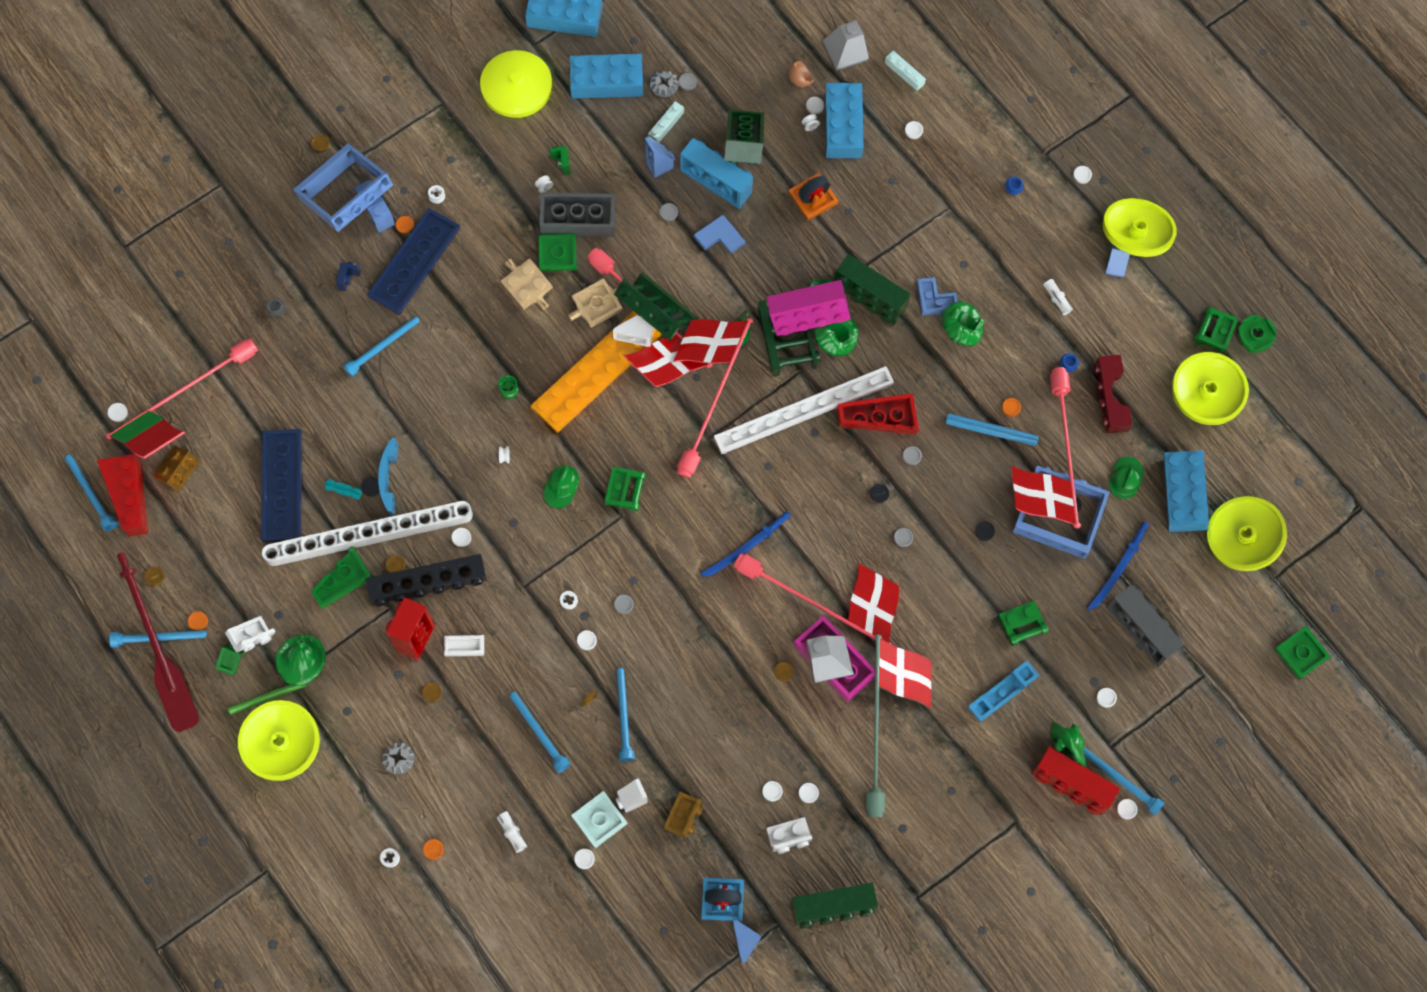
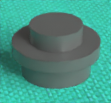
M271 299L266 305V311L270 316L278 317L284 313L285 305L280 299Z

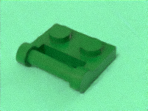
M1206 307L1204 319L1193 341L1225 352L1239 318L1212 307ZM1212 317L1217 318V321L1209 338L1205 334Z
M612 467L605 505L639 511L640 505L638 502L646 474L639 471ZM630 478H634L636 480L631 502L625 501Z
M1035 600L998 615L1011 646H1015L1018 642L1038 634L1044 635L1049 633ZM1034 622L1037 623V627L1015 635L1013 630Z

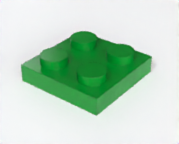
M576 234L539 235V269L541 272L577 270Z
M1307 626L1274 648L1298 680L1331 657Z

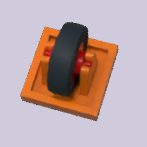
M820 173L788 190V194L807 221L839 203V200L829 188L830 183L825 176H821Z

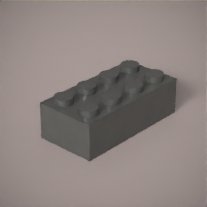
M541 193L539 224L541 235L576 234V236L614 237L615 194Z
M1133 584L1117 595L1107 606L1111 614L1157 668L1184 646L1180 635L1170 629L1168 621L1158 615L1155 606L1151 602H1147L1143 597L1142 591L1138 587H1134Z

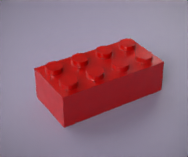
M404 597L403 601L397 604L395 608L396 614L393 620H389L385 630L397 652L418 661L435 628V624L425 606Z
M1050 746L1041 755L1031 773L1038 782L1051 785L1055 792L1068 795L1072 802L1078 805H1085L1088 807L1087 810L1095 815H1102L1109 810L1120 790L1118 786Z

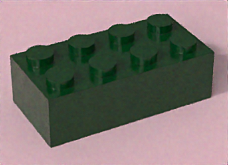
M728 109L724 161L730 163L745 162L750 165L761 164L764 112Z
M850 254L846 256L837 268L834 281H842L844 292L854 302L863 304L868 311L880 315L887 323H892L893 325L897 323L907 309L911 295L909 292Z
M873 882L793 897L790 902L795 927L800 926V929L810 928L814 925L813 923L820 922V925L831 924L834 919L840 918V921L851 920L854 915L859 914L860 918L872 916L878 908Z

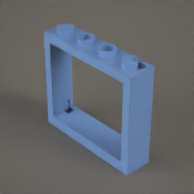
M348 143L293 190L304 205L339 232L392 187L393 184L385 171ZM356 162L376 179L333 216H330L313 202L311 198Z
M1037 466L1034 473L1052 475L1070 481L1068 474L1056 473L1051 471L1049 467ZM1074 479L1076 493L1099 501L1084 544L1023 522L1026 514L1023 512H1019L1013 533L1086 559L1110 492L1101 489V486L1089 485L1085 480Z

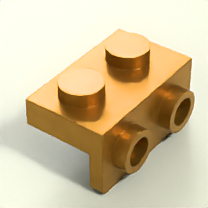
M174 446L153 477L179 492L200 460L189 451Z
M679 792L663 829L686 839L687 835L691 836L696 825L693 823L695 816L699 817L704 807L701 805L702 799H696Z

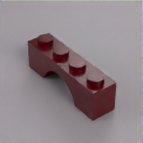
M1121 355L1099 356L1093 365L1094 374H1097L1098 377L1096 388L1101 396L1099 407L1101 410L1103 409L1102 425L1106 427V433L1128 432L1133 426L1130 407L1120 404L1112 393V384L1119 380L1124 373Z

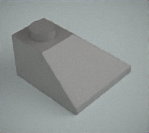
M857 20L840 25L822 41L836 72L869 60L864 35Z
M822 636L806 641V650L814 683L853 675L844 636Z

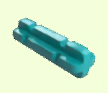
M327 479L325 483L326 490H334L335 493L348 497L351 496L357 500L361 498L362 490L359 488H352V486L340 482L336 483L331 479Z

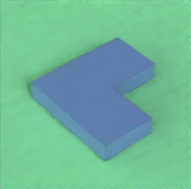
M724 215L694 234V238L704 250L720 241L728 252L732 254L745 245V240Z
M935 277L916 280L921 315L941 314L949 305L958 302L956 292L938 294Z

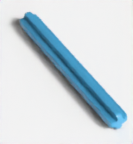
M951 413L946 417V424L1032 446H1036L1038 443V435Z

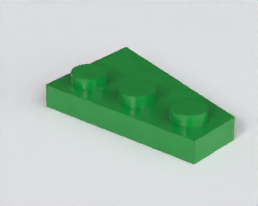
M353 546L348 550L349 553L336 563V567L329 574H326L311 591L321 609L366 583L365 578L371 577Z

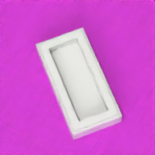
M484 635L445 636L444 656H484Z

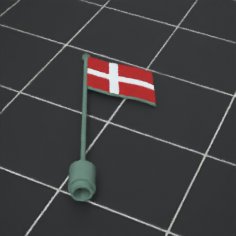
M877 634L874 636L876 639L873 788H869V792H865V812H867V817H883V812H885V793H881V789H877L879 687L896 696L917 701L931 709L932 662L920 654L893 646L882 640L881 635Z

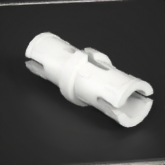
M1050 279L1043 284L1052 297L1051 301L1056 303L1062 315L1069 314L1073 308L1064 297V292L1060 291L1054 280Z
M508 811L500 814L497 820L505 832V837L509 839L516 853L523 851L524 848H527V845L519 833V827L515 826Z

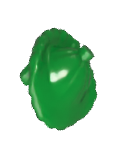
M960 301L949 305L942 312V326L953 342L969 347L975 346L980 342L983 335L984 320L980 318V314L975 307Z
M850 317L851 320L842 323H833L824 327L814 328L815 340L822 350L836 357H842L852 352L859 337V329L856 322L852 320V317Z
M299 634L292 636V638L287 639L281 645L275 655L277 671L286 683L293 686H304L312 682L325 666V649L320 640L312 635Z
M1052 722L1050 737L1055 743L1054 749L1061 752L1065 748V756L1070 759L1074 758L1078 764L1086 767L1083 754L1085 741L1079 732L1080 727L1072 724L1071 727L1064 728L1057 722Z

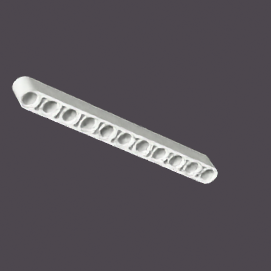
M459 501L269 544L263 548L262 556L269 565L278 566L349 550L352 546L357 548L464 524L472 519L473 513L469 503ZM462 509L468 510L465 515L458 514ZM443 513L449 514L448 518L444 520L440 519V516ZM423 518H430V521L428 523H421V520ZM411 522L408 528H402L403 523ZM386 526L392 527L389 532H383ZM368 530L373 531V533H372L371 536H369V537H365V536H364V533H365L366 531H368ZM347 535H354L352 540L345 541ZM334 539L332 545H326L327 540ZM309 544H315L313 549L307 550ZM290 548H296L293 554H287ZM277 552L274 558H268L270 553Z

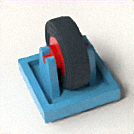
M703 878L701 920H738L742 922L744 880Z

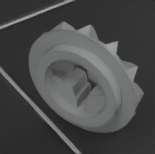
M662 70L661 72H656L651 77L650 88L657 96L669 97L678 89L679 81L671 71L666 72ZM661 79L664 81H668L667 85H661Z
M394 742L392 745L387 746L384 751L382 763L390 773L403 774L413 766L414 752L407 744ZM401 752V757L406 760H399L396 764L395 759L390 756H397Z

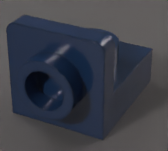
M352 262L340 264L336 280L338 290L346 291L347 285L351 283V275H361L360 267Z

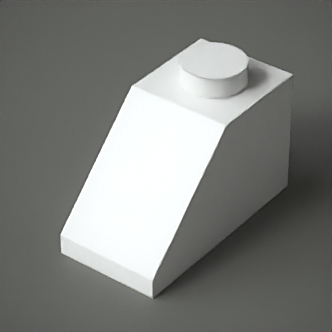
M636 315L614 328L613 339L650 347L655 328L642 317Z
M639 778L617 791L618 798H615L619 809L624 808L625 813L648 803L646 793Z

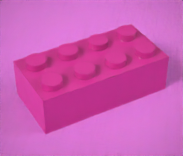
M841 280L767 296L769 312L777 336L851 320Z
M822 616L794 641L793 647L810 664L806 650V641L808 639L843 635ZM845 639L853 675L827 680L826 682L848 703L875 678V669Z

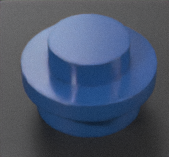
M1018 177L1009 178L1005 184L1006 191L1012 195L1021 193L1024 187L1022 180Z
M1065 354L1061 357L1059 364L1060 367L1066 369V372H1073L1077 369L1079 362L1075 355Z

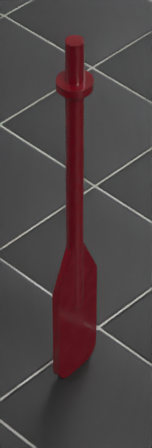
M124 552L118 553L117 558L123 571L120 573V577L126 578L155 654L154 683L172 729L177 732L185 731L196 726L199 722L195 705L181 670L162 652L133 576L136 574L135 568L130 569Z

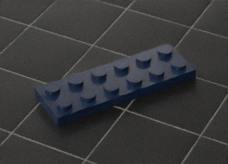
M428 208L367 294L368 298L400 315L461 229L460 225Z
M302 430L263 431L261 541L263 543L281 542L302 537Z

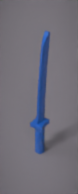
M785 511L770 526H764L759 534L732 554L702 572L701 576L714 575L737 560L741 553L744 555L766 537L770 538L772 532L791 517L790 513Z
M1145 521L1141 523L1133 541L1128 544V549L1120 563L1087 610L1098 607L1112 589L1134 553L1139 550V543L1144 533H1146L1149 523Z

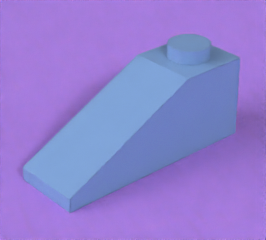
M646 137V165L654 178L674 168L675 158L673 153L668 151L664 145L650 137Z
M371 180L354 187L357 195L372 183ZM381 196L366 208L378 233L395 225L392 214Z

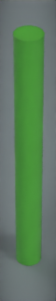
M289 684L228 707V711L232 715L304 688L306 685L293 686Z

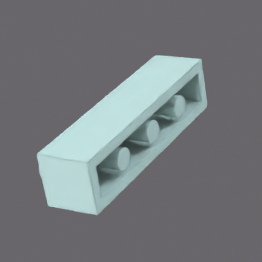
M892 51L886 57L885 64L916 91L925 84L926 78L895 51Z
M675 101L651 129L648 137L660 142L683 115L684 107Z

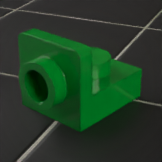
M567 146L550 148L551 160L558 159L559 169L563 168V174H571Z
M231 643L226 644L221 648L215 669L232 676L235 675L241 657L246 652L242 650L236 653Z

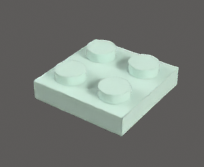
M604 791L571 815L595 849L628 824Z

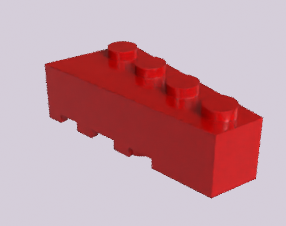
M913 393L840 403L836 407L839 427L916 435L919 431Z
M135 454L97 460L124 532L128 536L147 534L148 525L140 459Z

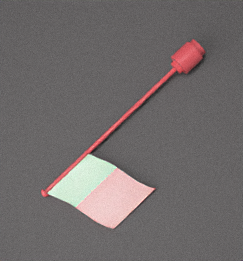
M251 338L237 343L230 348L232 351L229 353L230 358L110 434L107 433L106 438L109 440L113 438L123 443L135 455L141 458H147L185 433L174 428L165 419L152 411L233 360L235 363L239 362L242 364L256 355L257 347Z

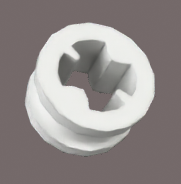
M815 114L808 115L802 120L801 123L805 126L804 129L806 131L814 130L820 125L819 120H816L817 116Z
M542 176L535 182V186L540 193H545L553 187V182L549 181V176Z
M434 185L429 188L428 195L432 203L439 204L444 201L445 192L441 186ZM437 191L439 193V196L435 197L434 192Z
M506 446V448L499 447L500 464L504 461L510 463L509 446Z
M565 591L560 596V603L565 609H573L576 607L578 599L574 592ZM568 595L570 598L574 597V601L572 600L573 604L571 605L563 602Z
M387 848L382 851L380 861L384 866L392 868L399 863L400 856L394 849ZM388 853H390L391 855H393L394 853L395 855L392 858V863H390L389 861H387V863L385 862Z

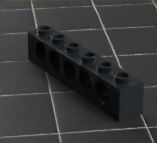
M481 554L365 578L369 601L375 606H384L390 601L402 602L404 597L422 598L425 594L432 592L433 594H440L451 588L459 590L464 588L465 585L470 584L478 586L487 581ZM463 570L470 571V574L466 577L460 575ZM444 574L451 575V578L449 580H441ZM425 578L432 579L428 585H423L422 581ZM406 582L413 583L409 589H404L403 585ZM387 586L393 587L390 593H384V589Z

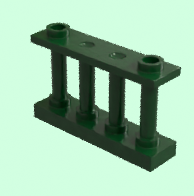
M644 272L639 274L633 286L623 279L614 293L618 299L669 341L672 340L679 328L686 333L690 322L699 319V317Z
M765 300L758 301L757 309L772 376H779L783 366L810 361L812 368L816 369L817 363L820 362L819 352L815 351L810 329L804 331L805 337L780 342L778 340L774 341L773 334H776L773 323H770L769 306L766 305ZM805 344L808 346L809 354L784 359L778 358L777 351L779 349Z

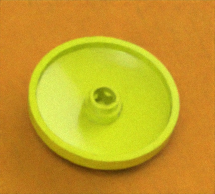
M520 50L507 51L495 56L483 69L480 78L481 93L486 104L496 113L512 118L526 117L539 111L549 100L552 92L551 73L546 63L538 56Z
M1129 198L1113 203L1106 210L1102 221L1103 231L1107 239L1114 246L1128 254L1141 257H1152L1165 253L1172 246L1177 233L1175 222L1170 214L1157 204L1143 199Z
M1203 352L1190 356L1181 363L1172 380V395L1176 405L1184 415L1200 424L1220 425L1231 421L1241 412L1248 399L1249 386L1243 370L1232 359L1219 353Z
M1243 496L1225 502L1213 513L1209 521L1207 539L1213 555L1222 564L1239 571H1254L1270 565L1279 557L1286 544L1287 529L1282 514L1273 504L1258 497Z
M284 700L271 701L254 709L244 720L238 735V750L244 764L257 776L271 781H284L303 773L314 761L320 744L319 729L311 714L302 706Z

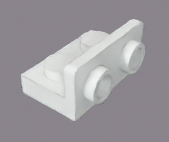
M805 817L766 828L772 852L778 851V854L790 851V847L797 846L799 849L809 846L808 842L812 841Z

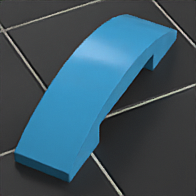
M392 438L382 454L378 473L380 495L390 517L395 515V496L393 493H388L390 462H397L398 442L396 438Z
M1025 661L1005 679L971 703L968 708L978 721L982 722L1040 675L1028 661Z

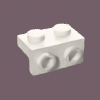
M259 616L228 629L225 634L237 653L242 650L247 652L259 643L261 645L268 643L272 640L271 637L276 631L274 628L269 630L262 617Z

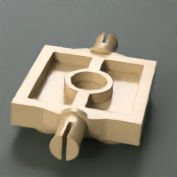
M511 259L506 261L505 265L511 272L501 280L503 286L523 310L535 303H538L542 310H546L549 304H547L543 297L553 288L552 284L531 259H528L520 266H516Z
M603 278L572 295V300L576 304L577 310L568 314L569 319L573 321L581 316L586 320L589 327L592 328L623 311L618 298L614 295L616 289L613 290L608 286Z

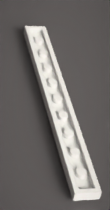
M885 366L714 435V440L722 455L833 410L840 403L853 402L894 385V381Z

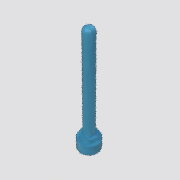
M413 317L355 361H347L343 364L345 371L353 377L358 373L357 370L360 369L359 367L418 324L419 318Z
M67 454L65 461L101 517L100 525L103 530L110 531L118 525L117 520L106 512L72 455Z
M204 630L156 633L158 641L205 638L207 632ZM110 632L109 636L111 648H118L124 645V643L150 642L147 634L124 635L123 633L120 634V632Z
M620 667L616 671L622 748H620L618 754L620 762H629L635 760V754L632 751V747H630L625 673L624 669Z
M511 692L509 695L510 699L553 758V767L557 773L566 770L571 765L567 757L560 756L517 693Z
M1084 748L1083 754L1089 761L1146 803V807L1149 808L1148 811L1153 815L1158 813L1164 805L1162 800L1154 797L1151 798L1087 748Z

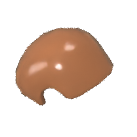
M796 61L789 66L788 76L791 83L796 87L805 88L813 83L812 76L802 61Z

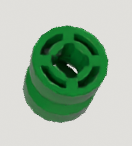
M505 375L500 378L498 386L501 396L505 399L515 398L518 394L516 379L511 375Z

